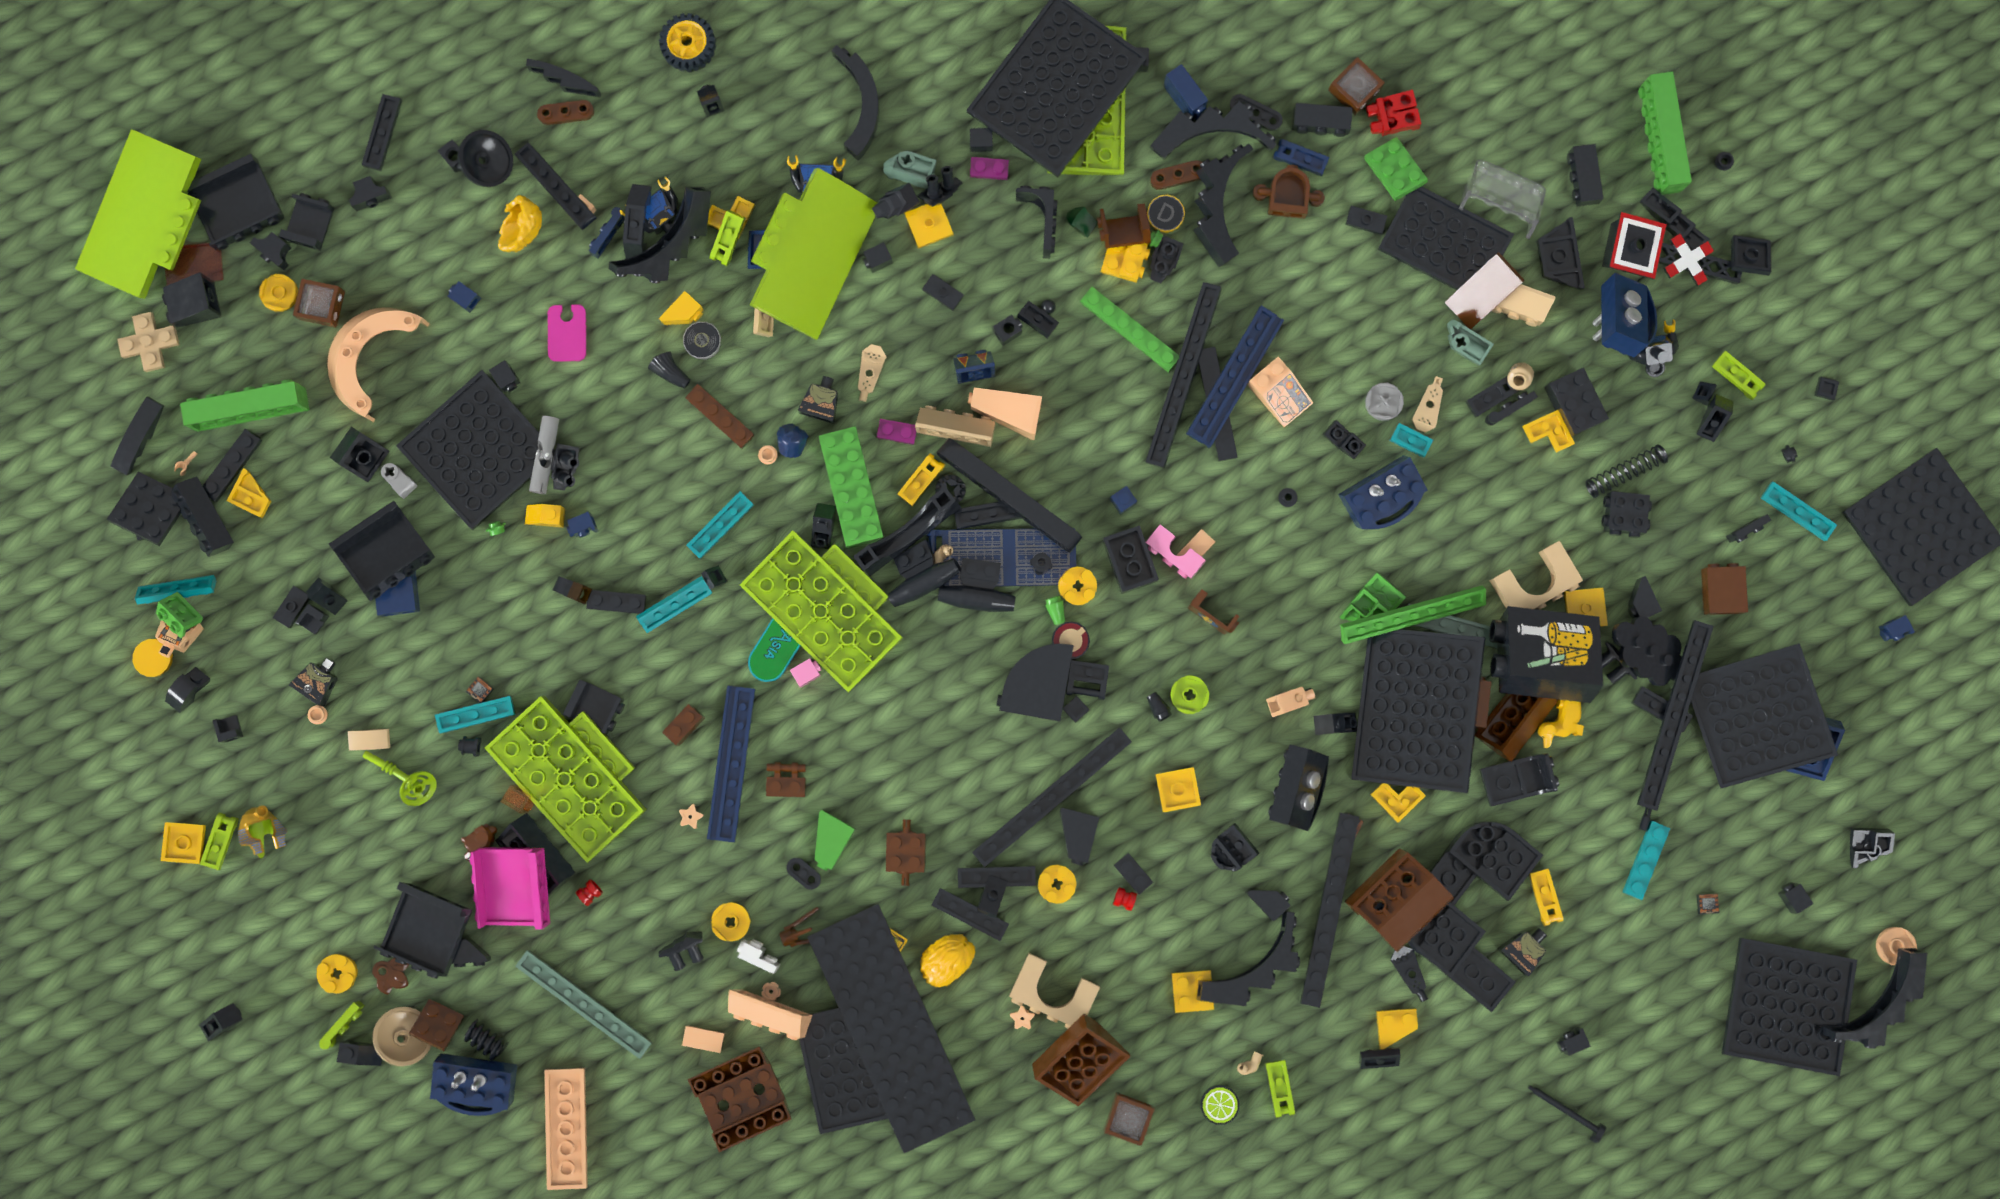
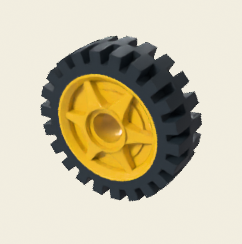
M682 13L680 17L675 15L673 20L669 19L667 25L662 27L663 31H660L659 39L660 49L666 61L673 68H678L683 72L684 70L691 72L693 69L698 71L699 67L704 68L706 63H710L711 57H714V50H716L714 32L705 19H701L700 16L696 14L693 16L692 13H688V15ZM686 40H692L690 45H683Z

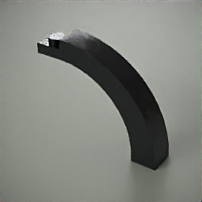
M836 45L831 50L833 57L851 73L862 95V110L859 122L851 136L844 142L845 150L859 161L875 137L879 121V99L874 79L864 61L856 52L851 56L845 48L841 49Z

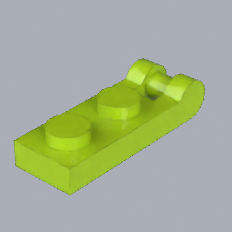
M730 210L726 211L712 248L710 259L715 261L717 259L725 266L729 265L745 217ZM720 249L724 250L725 254L720 253Z
M1724 351L1712 365L1716 371L1741 390L1750 400H1754L1757 392L1765 386V383L1727 351ZM1749 382L1753 384L1751 388L1747 385Z
M220 812L217 814L200 865L221 870L234 830L239 822L238 818L233 816L229 818L226 817V814ZM222 824L227 825L226 830L221 829Z
M360 1001L353 1002L319 1041L320 1048L328 1049L335 1046L336 1038L339 1035L345 1034L349 1029L348 1024L352 1020L356 1021L363 1012L361 1010L365 1005Z
M1285 1060L1265 1063L1275 1117H1282L1283 1114L1288 1113L1289 1115H1294L1295 1108ZM1286 1101L1287 1106L1280 1107L1279 1102Z

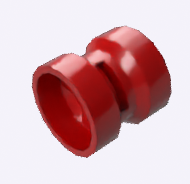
M592 879L586 882V887L579 888L575 892L586 906L593 902L594 897H599L603 894L601 888Z
M1119 887L1113 905L1117 907L1123 905L1126 910L1132 911L1137 893L1132 891L1126 893L1124 888Z

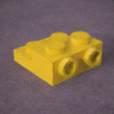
M1148 243L1107 248L1101 273L1137 283L1138 277L1142 278L1145 267H1142L1143 260H1148L1150 249H1147Z

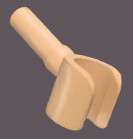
M193 451L186 460L178 461L175 464L174 471L178 468H183L180 476L185 475L187 465L197 453Z

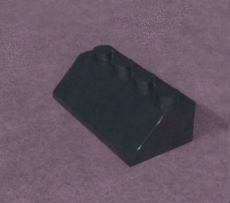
M528 813L510 823L495 840L501 848H544L548 897L575 874L572 866L562 857L559 850L554 847L547 835L541 831Z

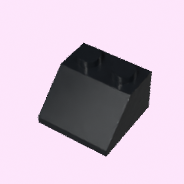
M351 426L330 458L364 481L369 482L390 451Z

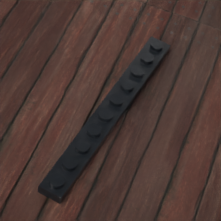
M1205 282L1202 284L1147 455V464L1165 469L1222 291L1221 286Z
M1696 620L1692 622L1637 802L1639 806L1658 811L1714 627L1712 625Z
M1119 727L972 853L986 867L1132 741Z
M1339 812L1300 1003L1318 1008L1321 1006L1359 821L1358 816Z

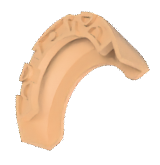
M375 308L356 315L339 330L329 350L328 375L334 392L349 409L372 422L375 421V418L368 415L372 408V400L361 388L356 372L357 359L364 345L371 338L385 331L401 330L412 332L418 328L420 323L428 327L429 323L424 318L396 308Z

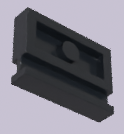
M1768 514L1763 515L1727 535L1726 538L1730 543L1734 541L1740 543L1748 538L1747 535L1753 532L1755 534L1764 529L1763 525L1772 520Z

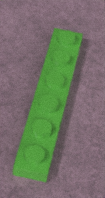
M1091 287L1080 300L1082 305L1168 373L1178 362L1179 355L1095 288Z

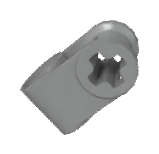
M387 463L382 467V477L403 499L418 487L396 465ZM389 470H393L394 476H390Z

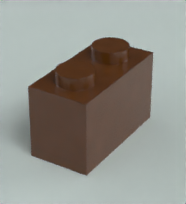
M688 704L662 733L676 746H680L705 717L695 707Z

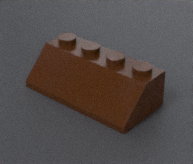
M1506 693L1487 718V727L1479 729L1475 733V737L1498 755L1512 762L1558 701L1551 698Z

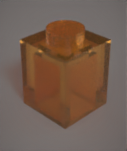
M510 785L501 800L503 804L520 814H524L526 811L529 812L534 804L530 800L531 796L515 785Z

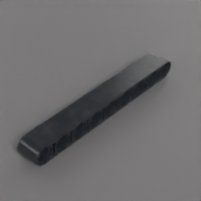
M948 438L936 452L942 460L1066 552L1071 553L1082 539V536L1075 529L953 439Z

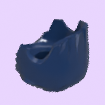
M793 423L780 427L776 433L779 452L785 457H799L806 447L807 433Z

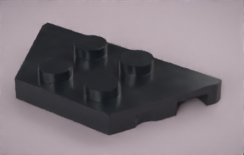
M1570 217L1537 240L1542 276L1545 279L1583 290L1585 285L1573 217Z

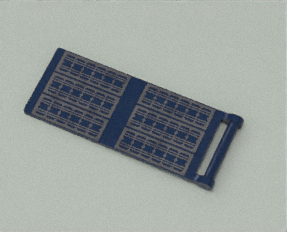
M1037 529L931 530L927 533L933 554L937 551V536H942V545L947 544L953 547V554L943 561L955 558L960 567L962 566L963 558L1001 563L999 581L995 587L1058 586L1059 579L1063 573L1071 567H1076V547L1071 553H1068ZM1043 552L1050 557L1052 568L1044 571L1042 575H1037L1035 573L1036 570L1030 565V560L1036 554ZM1039 560L1038 564L1043 566L1045 565V562L1043 560ZM961 572L943 586L963 585L960 579Z

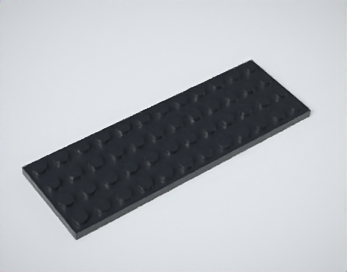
M874 905L807 936L903 1153H907L975 1121L974 1114L880 905Z

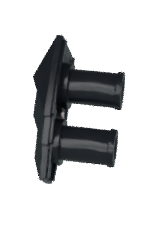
M951 166L941 168L943 181L939 183L938 176H927L928 188L917 195V197L931 207L939 205L952 197L953 193L958 190L963 182L957 177H953V168Z
M907 183L886 192V195L879 199V202L872 210L877 219H889L895 215L899 216L918 205L920 201L911 184Z
M1163 235L1151 257V280L1161 284L1166 276L1171 274L1173 268H1176L1184 243Z
M557 444L551 464L553 489L565 491L566 487H572L575 484L573 474L576 473V468L579 466V447Z
M1607 640L1605 641V645L1608 647L1607 651L1602 654V669L1614 659L1620 662L1619 650ZM1621 662L1617 668L1606 675L1613 684L1627 674L1637 679L1633 668H1626Z
M702 931L686 932L671 944L663 947L659 951V958L669 957L674 971H679L686 966L680 952L687 949L692 963L700 962L704 957L697 944L703 941Z

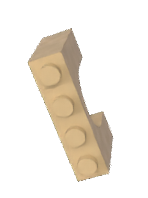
M1560 541L1539 552L1551 574L1550 586L1544 594L1531 595L1525 592L1510 569L1490 580L1505 608L1512 606L1540 610L1547 606L1545 602L1550 599L1554 602L1563 597L1562 592L1566 590L1571 592L1580 587L1578 583L1583 581Z
M1028 953L1010 992L1009 997L1012 998L1011 1001L1020 1006L1023 1003L1030 1006L1029 1010L1036 1014L1043 1012L1048 1015L1047 1019L1057 1023L1060 1020L1065 1023L1064 1027L1069 1028L1083 1014L1088 1015L1100 986L1081 978L1073 997L1068 1003L1062 1006H1050L1044 1003L1037 993V983L1047 961Z

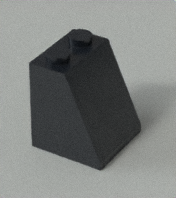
M201 272L163 287L164 294H162L164 304L167 305L168 310L166 317L173 326L179 328L222 317L214 281Z
M1060 808L1067 856L1072 859L1071 863L1083 866L1084 862L1088 863L1099 817Z

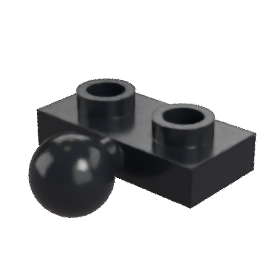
M1046 299L1041 303V309L1028 301L1017 315V318L1047 339L1059 324L1057 320L1048 315L1052 314L1056 309L1054 301Z

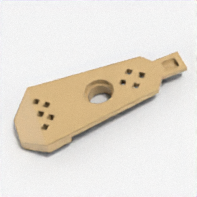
M871 344L862 350L858 389L861 391L860 401H867L868 394L873 392L884 365L886 355L881 346ZM871 370L873 375L870 377L866 376V371Z
M1435 376L1433 384L1428 385L1412 418L1417 431L1426 433L1436 427L1443 393L1440 387L1443 378ZM1428 401L1433 403L1432 408L1427 407L1426 403Z

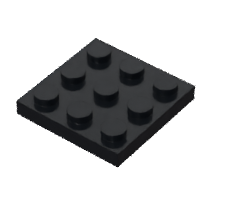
M138 472L107 520L160 546L180 516L181 508L172 498L171 491L173 488Z

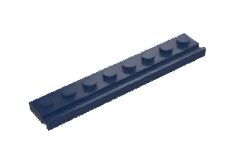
M1262 305L1258 308L1186 433L1188 436L1201 444H1205L1208 448L1212 446L1284 321L1283 318H1279L1275 313Z
M727 685L707 839L736 843L756 691L753 688Z

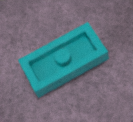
M1398 423L1390 441L1424 458L1433 439Z

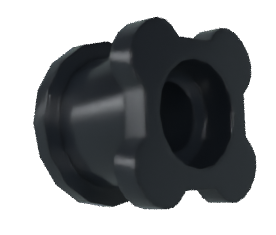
M1038 553L1030 560V565L1036 570L1035 573L1037 575H1042L1044 571L1052 568L1051 559L1046 553ZM1043 560L1045 565H1039L1038 561Z
M464 736L463 740H459L458 751H461L462 755L466 753L479 757L482 739L480 737L471 739Z

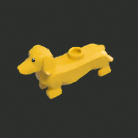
M1557 699L1556 708L1559 709L1557 720L1554 722H1544L1538 727V735L1543 738L1545 749L1551 746L1554 736L1583 735L1584 726L1578 724L1581 719V702Z

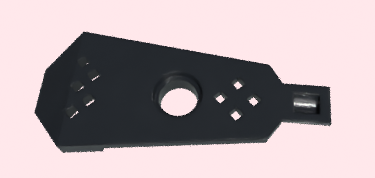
M1405 946L1398 953L1394 950L1390 961L1413 994H1417L1421 1002L1426 1001L1428 997L1424 990L1427 986L1414 950ZM1410 971L1415 972L1414 978L1409 977L1408 973Z

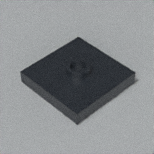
M1733 235L1731 238V270L1769 276L1771 274V240Z

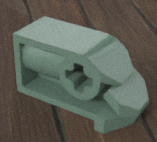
M903 151L884 162L883 170L885 175L891 180L894 178L927 189L926 178L929 175H934L937 160L910 151Z
M1454 319L1449 321L1447 328L1451 349L1474 364L1481 365L1494 344L1462 325V323ZM1463 338V339H1464V340H1463V343H1464L1465 345H1464V346L1461 345V346L1458 347V346H1457L1458 342L1456 341V339L1459 340V339Z

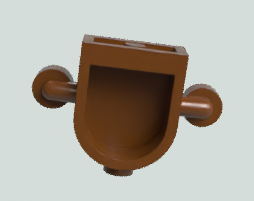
M1287 165L1285 169L1279 171L1275 175L1270 188L1259 184L1253 190V197L1257 201H1263L1269 196L1267 215L1305 219L1308 212V202L1313 207H1319L1325 200L1323 192L1319 190L1310 193V182L1307 175L1295 165Z

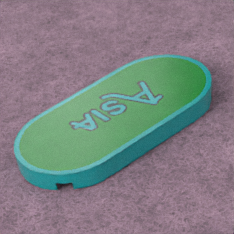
M772 618L749 655L748 667L751 674L762 682H772L779 679L788 668L801 645Z

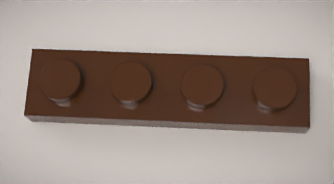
M699 384L685 397L686 400L741 449L753 438L754 434Z

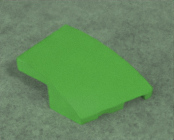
M1376 572L1345 608L1340 618L1354 621L1394 610L1402 603L1406 595L1380 573Z

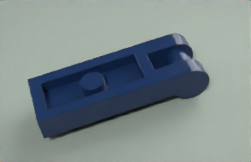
M1284 139L1279 140L1278 150L1273 155V158L1277 161L1298 166V168L1321 177L1329 160V157ZM1286 149L1291 151L1290 155L1284 154Z
M619 207L612 209V217L608 223L602 225L597 239L594 238L589 245V252L597 259H599L625 221V216L620 213L622 209Z

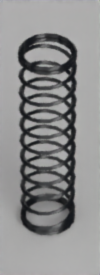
M1657 444L1655 447H1651L1650 451L1645 450L1644 454L1639 453L1637 458L1631 457L1630 461L1625 460L1623 464H1618L1617 468L1611 467L1610 472L1605 470L1603 475L1597 474L1596 478L1591 477L1585 482L1588 492L1594 498L1599 496L1598 489L1591 480L1595 479L1601 493L1605 494L1602 484L1598 481L1599 475L1603 477L1607 488L1610 491L1612 490L1609 481L1605 477V472L1610 474L1613 484L1618 487L1619 485L1612 474V469L1617 471L1620 481L1625 484V479L1618 470L1619 465L1624 468L1627 478L1632 480L1630 472L1625 467V462L1630 463L1634 475L1639 477L1637 469L1632 464L1633 458L1637 460L1641 472L1645 474V468L1638 460L1639 455L1644 457L1646 466L1649 470H1652V465L1645 456L1646 452L1650 453L1653 463L1656 467H1659V462L1652 453L1653 448L1658 459L1664 464L1667 463L1668 456L1665 449Z

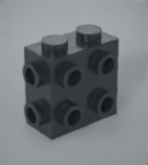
M1611 491L1604 496L1603 507H1605V515L1602 516L1601 524L1604 526L1605 532H1610L1609 535L1621 536V533L1629 534L1628 537L1640 538V535L1646 534L1649 531L1650 519H1648V514L1652 509L1650 495Z

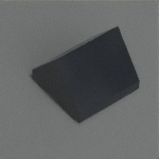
M1700 381L1692 398L1707 406L1717 385Z

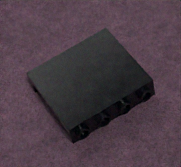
M251 153L192 181L187 191L188 195L201 200L197 213L211 241L209 245L216 251L228 248L229 244L233 242H241L250 234L260 233L263 231V228L269 225H277L280 223V220L285 218L257 158Z
M392 501L329 543L332 550L369 601L379 598L383 592L395 587L401 580L413 575L417 569L429 564L435 558L395 501Z
M399 882L397 890L402 891L401 897L382 945H374V949L379 950L382 956L391 958V956L395 957V961L400 964L406 965L408 963L412 965L411 968L416 971H426L429 977L436 979L439 976L447 977L472 910L411 883Z

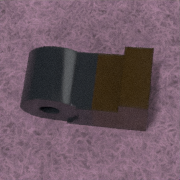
M558 576L553 587V591L585 605L592 591L591 588L560 576ZM583 589H584V596H583L582 598H580V596H581V594H582V592H583Z

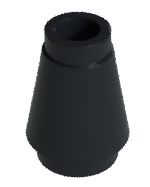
M1157 692L1147 697L1154 719H1157L1158 722L1172 715L1170 712L1171 708Z

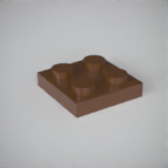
M429 999L411 1028L409 1035L445 1052L463 1021L464 1015Z

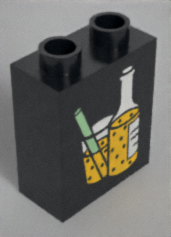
M1508 606L1500 620H1492L1489 629V640L1491 643H1497L1498 654H1493L1490 674L1491 677L1499 679V693L1591 703L1604 686L1600 618L1598 616Z

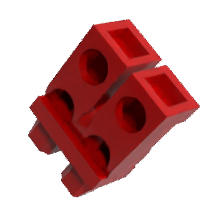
M1413 89L1384 98H1377L1375 103L1366 106L1367 116L1377 115L1378 121L1370 123L1371 134L1381 133L1382 136L1420 128L1422 123L1418 108H1416L1417 103Z

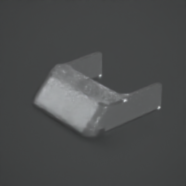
M1477 160L1464 188L1459 209L1463 210L1469 197L1482 200L1489 206H1496L1505 213H1512L1519 216L1520 219L1527 221L1529 226L1526 238L1530 239L1540 219L1546 189L1534 181L1492 163Z

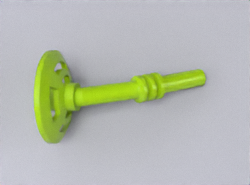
M367 750L362 756L381 767L382 771L385 770L386 773L389 772V775L393 774L404 781L399 793L401 800L406 805L418 806L427 802L433 796L437 782L431 773L419 771L409 776L398 769L397 765H393L392 762L389 763L388 760L384 761ZM418 775H424V776H427L428 778L425 779L424 777L418 776ZM430 785L428 791L422 795L421 793L424 791L425 786ZM408 795V796H410V797H412V798H415V797H416V799L411 800V799L406 798V796Z

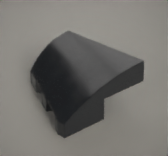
M1851 828V867L1858 868L1859 864L1868 860L1871 862L1881 855L1892 853L1895 833L1890 829Z

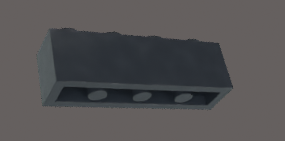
M196 476L175 484L171 491L172 498L180 506L182 516L189 522L192 534L198 538L201 550L208 557L229 550L234 542L198 477Z

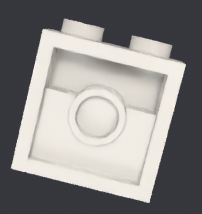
M744 939L741 941L737 952H739L738 958L773 974L778 971L780 963L777 962L778 959L768 954L763 956L766 948L762 947L763 943L755 939L751 941Z

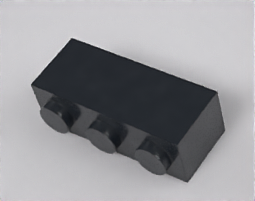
M1296 103L1293 110L1292 130L1300 134L1315 132L1317 135H1326L1328 133L1334 134L1337 137H1344L1351 130L1353 107Z
M1596 144L1573 146L1567 153V163L1571 167L1569 178L1574 187L1572 191L1573 201H1576V207L1599 204L1604 197Z

